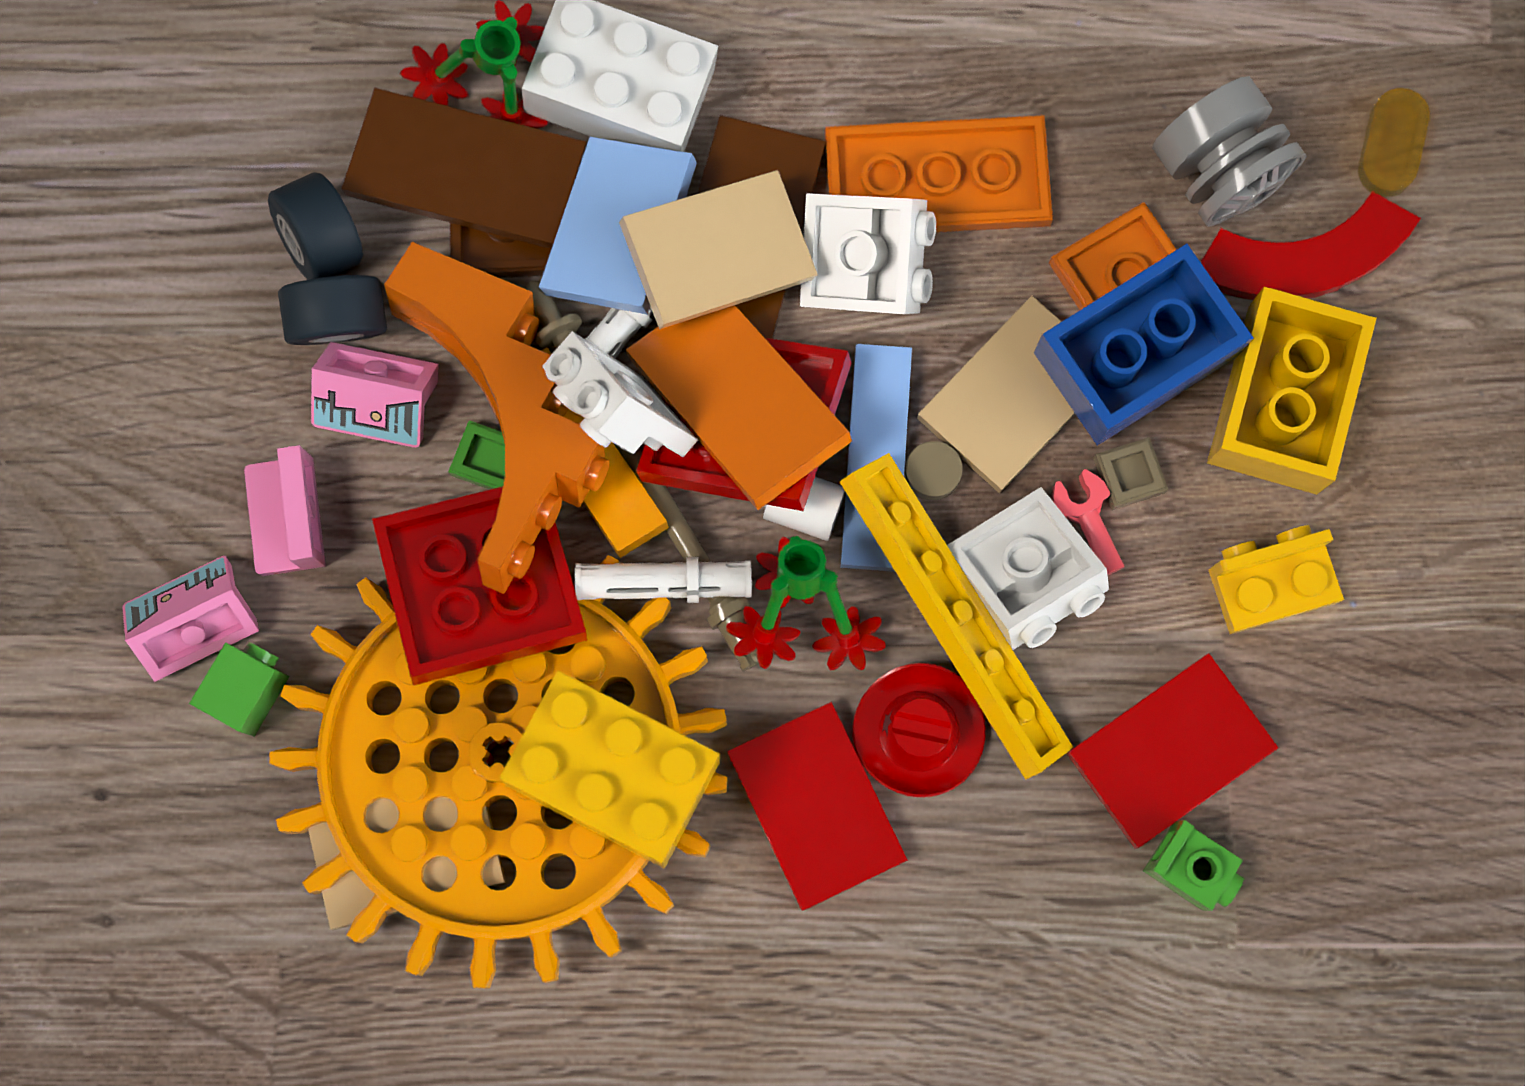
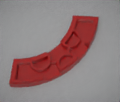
M1372 191L1361 207L1345 222L1328 232L1305 240L1278 243L1264 242L1245 238L1220 228L1202 258L1201 264L1220 291L1230 296L1254 300L1263 287H1268L1307 299L1338 291L1341 287L1359 280L1376 270L1405 242L1421 218Z

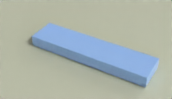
M856 344L850 420L852 442L849 443L847 476L887 453L891 455L904 476L912 348ZM845 494L840 568L895 572L852 501Z

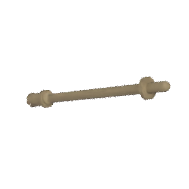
M532 281L526 285L525 289L533 293L535 314L544 327L538 333L535 341L541 348L555 346L557 349L572 331L575 333L580 328L582 320L576 313L563 317L552 297L545 295L539 288L540 282ZM614 443L667 520L668 529L666 531L683 560L686 562V557H698V562H711L667 487L642 482L638 476L636 469L644 450L642 446L632 454ZM707 597L710 603L708 611L710 616L707 618V622L712 630L719 629L734 654V647L742 639L728 633L726 624L730 622L745 623L743 609L745 606L751 607V604L745 597ZM756 650L747 656L738 657L735 655L742 672L759 664Z

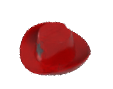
M907 664L885 673L864 693L854 716L853 740L857 755L864 768L880 784L906 796L932 797L944 794L958 787L975 770L985 745L986 728L983 711L967 685L957 674L933 664Z

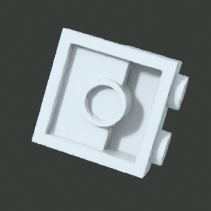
M806 194L804 240L818 275L813 280L801 284L800 307L894 314L920 313L921 303H927L930 299L933 284L930 269H923L924 246H931L936 234V217L933 212L927 211V200Z
M573 331L542 366L547 378L557 384L553 394L567 408L584 417L580 423L581 428L603 447H608L613 442L634 454L644 442L655 451H658L663 445L684 457L698 441L641 375Z
M1042 487L947 545L1012 650L1023 643H1026L1029 648L1042 645L1054 635L1057 629L1055 623L1073 612L1077 617H1085L1093 613L1102 605L1105 600L1104 593L1109 590L1107 568Z

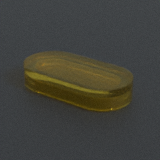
M1395 88L1385 92L1370 112L1358 164V176L1362 185L1369 192L1373 191L1382 197H1393L1401 194L1414 181L1418 173L1430 120V110L1425 99L1411 89Z

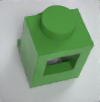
M1182 820L1173 823L1143 869V872L1202 911H1212L1217 903L1227 907L1243 884L1244 877L1236 873L1243 860L1196 830L1195 826L1189 822ZM1200 857L1207 859L1212 868L1211 875L1204 881L1198 879L1193 873V864Z

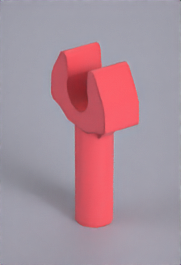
M1084 469L1079 475L1082 489L1087 495L1085 503L1076 504L1072 502L1061 481H1057L1053 486L1051 500L1067 520L1080 525L1091 550L1107 568L1108 576L1125 567L1099 515L1102 503L1110 496V491L1100 477Z

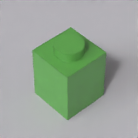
M248 641L244 650H241L225 642L189 704L238 732L255 737L290 676L274 668L279 657Z

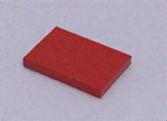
M1208 653L1066 754L1134 849H1138L1279 747Z
M832 701L727 751L801 911L908 861Z

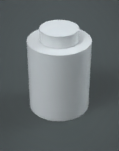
M815 477L804 512L765 505L763 506L765 507L763 519L829 541L846 492L841 485Z

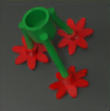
M497 0L495 3L497 20H480L476 22L478 31L476 32L475 39L462 40L460 48L450 57H448V48L445 43H441L436 47L432 58L423 48L415 45L412 47V55L418 67H405L400 71L402 78L420 83L415 88L412 97L426 100L432 94L433 103L448 106L447 94L458 99L467 98L468 93L465 88L453 79L460 77L467 71L468 66L463 62L467 58H473L477 67L483 72L491 75H500L503 79V103L489 97L481 99L482 106L487 112L492 114L488 117L535 129L545 128L548 125V121L524 113L523 99L518 102L516 92L517 70L515 66L518 54L532 63L536 50L529 42L540 40L545 27L537 25L527 26L532 14V6L529 3L522 5L512 17L507 5L503 1Z
M793 536L790 540L782 537L778 545L779 558L768 553H758L756 555L758 563L770 572L760 577L754 587L757 590L771 589V596L764 616H760L752 607L745 606L743 609L745 623L730 622L726 624L728 633L742 639L734 647V655L738 657L747 656L756 650L757 661L763 669L769 668L773 654L780 659L793 661L796 654L787 642L796 640L801 632L793 627H779L782 617L780 609H783L788 604L791 597L811 605L814 602V595L819 593L820 590L825 592L835 619L829 617L822 619V626L831 636L815 641L812 644V648L816 652H831L827 662L830 671L842 666L847 657L858 670H864L866 667L864 651L879 652L886 648V644L882 639L872 636L882 624L881 617L875 616L860 623V616L856 607L852 606L846 612L837 588L838 576L835 572L826 569L825 553L818 544L809 540H802L799 536Z

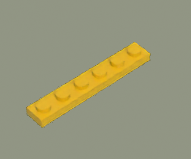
M887 453L841 480V486L1025 780L1044 771L1070 751L1073 745L891 455Z

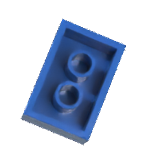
M1185 244L1043 333L1034 354L1098 446L1237 358L1254 337L1188 244Z

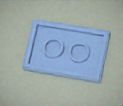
M589 137L539 285L541 291L547 296L648 315L650 303L619 221L623 216L686 198L697 164L693 154Z

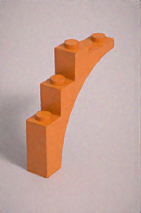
M411 242L384 284L391 314L428 334L461 362L484 391L501 426L505 444V480L497 517L480 553L478 564L483 585L505 594L514 576L520 579L527 572L535 552L533 543L542 528L549 530L553 526L559 515L562 501L580 508L589 490L596 492L603 484L608 473L610 461L605 458V448L594 441L581 428L579 423L563 417L569 408L553 394L557 384L547 378L542 367L551 355L530 346L539 327V318L535 316L533 293Z

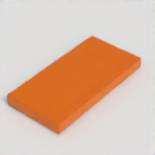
M1045 115L825 127L829 195L927 200V211L933 212L936 217V232L1051 226L1053 215Z
M735 305L662 329L657 327L626 349L633 364L757 510L761 509L852 442L847 428Z

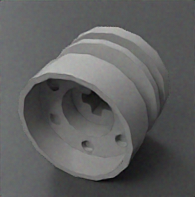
M1250 76L1233 80L1203 97L1168 125L1156 138L1152 146L1156 155L1175 180L1186 178L1199 171L1201 172V175L1191 184L1185 196L1192 204L1207 200L1200 208L1198 214L1208 227L1217 225L1237 214H1243L1266 200L1284 184L1285 180L1301 166L1307 157L1297 142L1281 147L1290 136V132L1284 124L1275 125L1257 133L1256 130L1265 122L1273 109Z

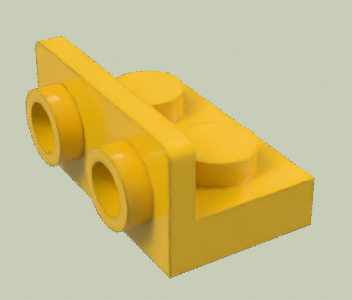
M1310 525L1300 526L1276 535L1278 544L1257 549L1255 541H1249L1221 551L1223 560L1216 563L1208 571L1229 634L1334 605L1344 600L1326 545L1333 541L1330 529L1312 534Z

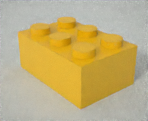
M1263 287L1249 305L1244 325L1254 338L1241 354L1234 359L1207 464L1316 495L1336 480L1377 318Z
M557 671L499 779L507 787L665 869L720 763V754L578 680Z

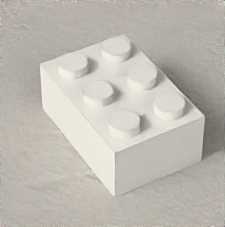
M556 0L522 86L524 113L595 138L685 152L714 73L718 45L594 0Z

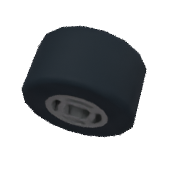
M313 172L269 193L268 206L275 228L292 261L307 280L335 276L361 263L363 249L357 228L341 196L323 174Z
M343 275L308 279L284 285L278 291L284 339L288 344L322 345L329 344L330 342L338 343L379 336L387 330L381 281L375 276Z

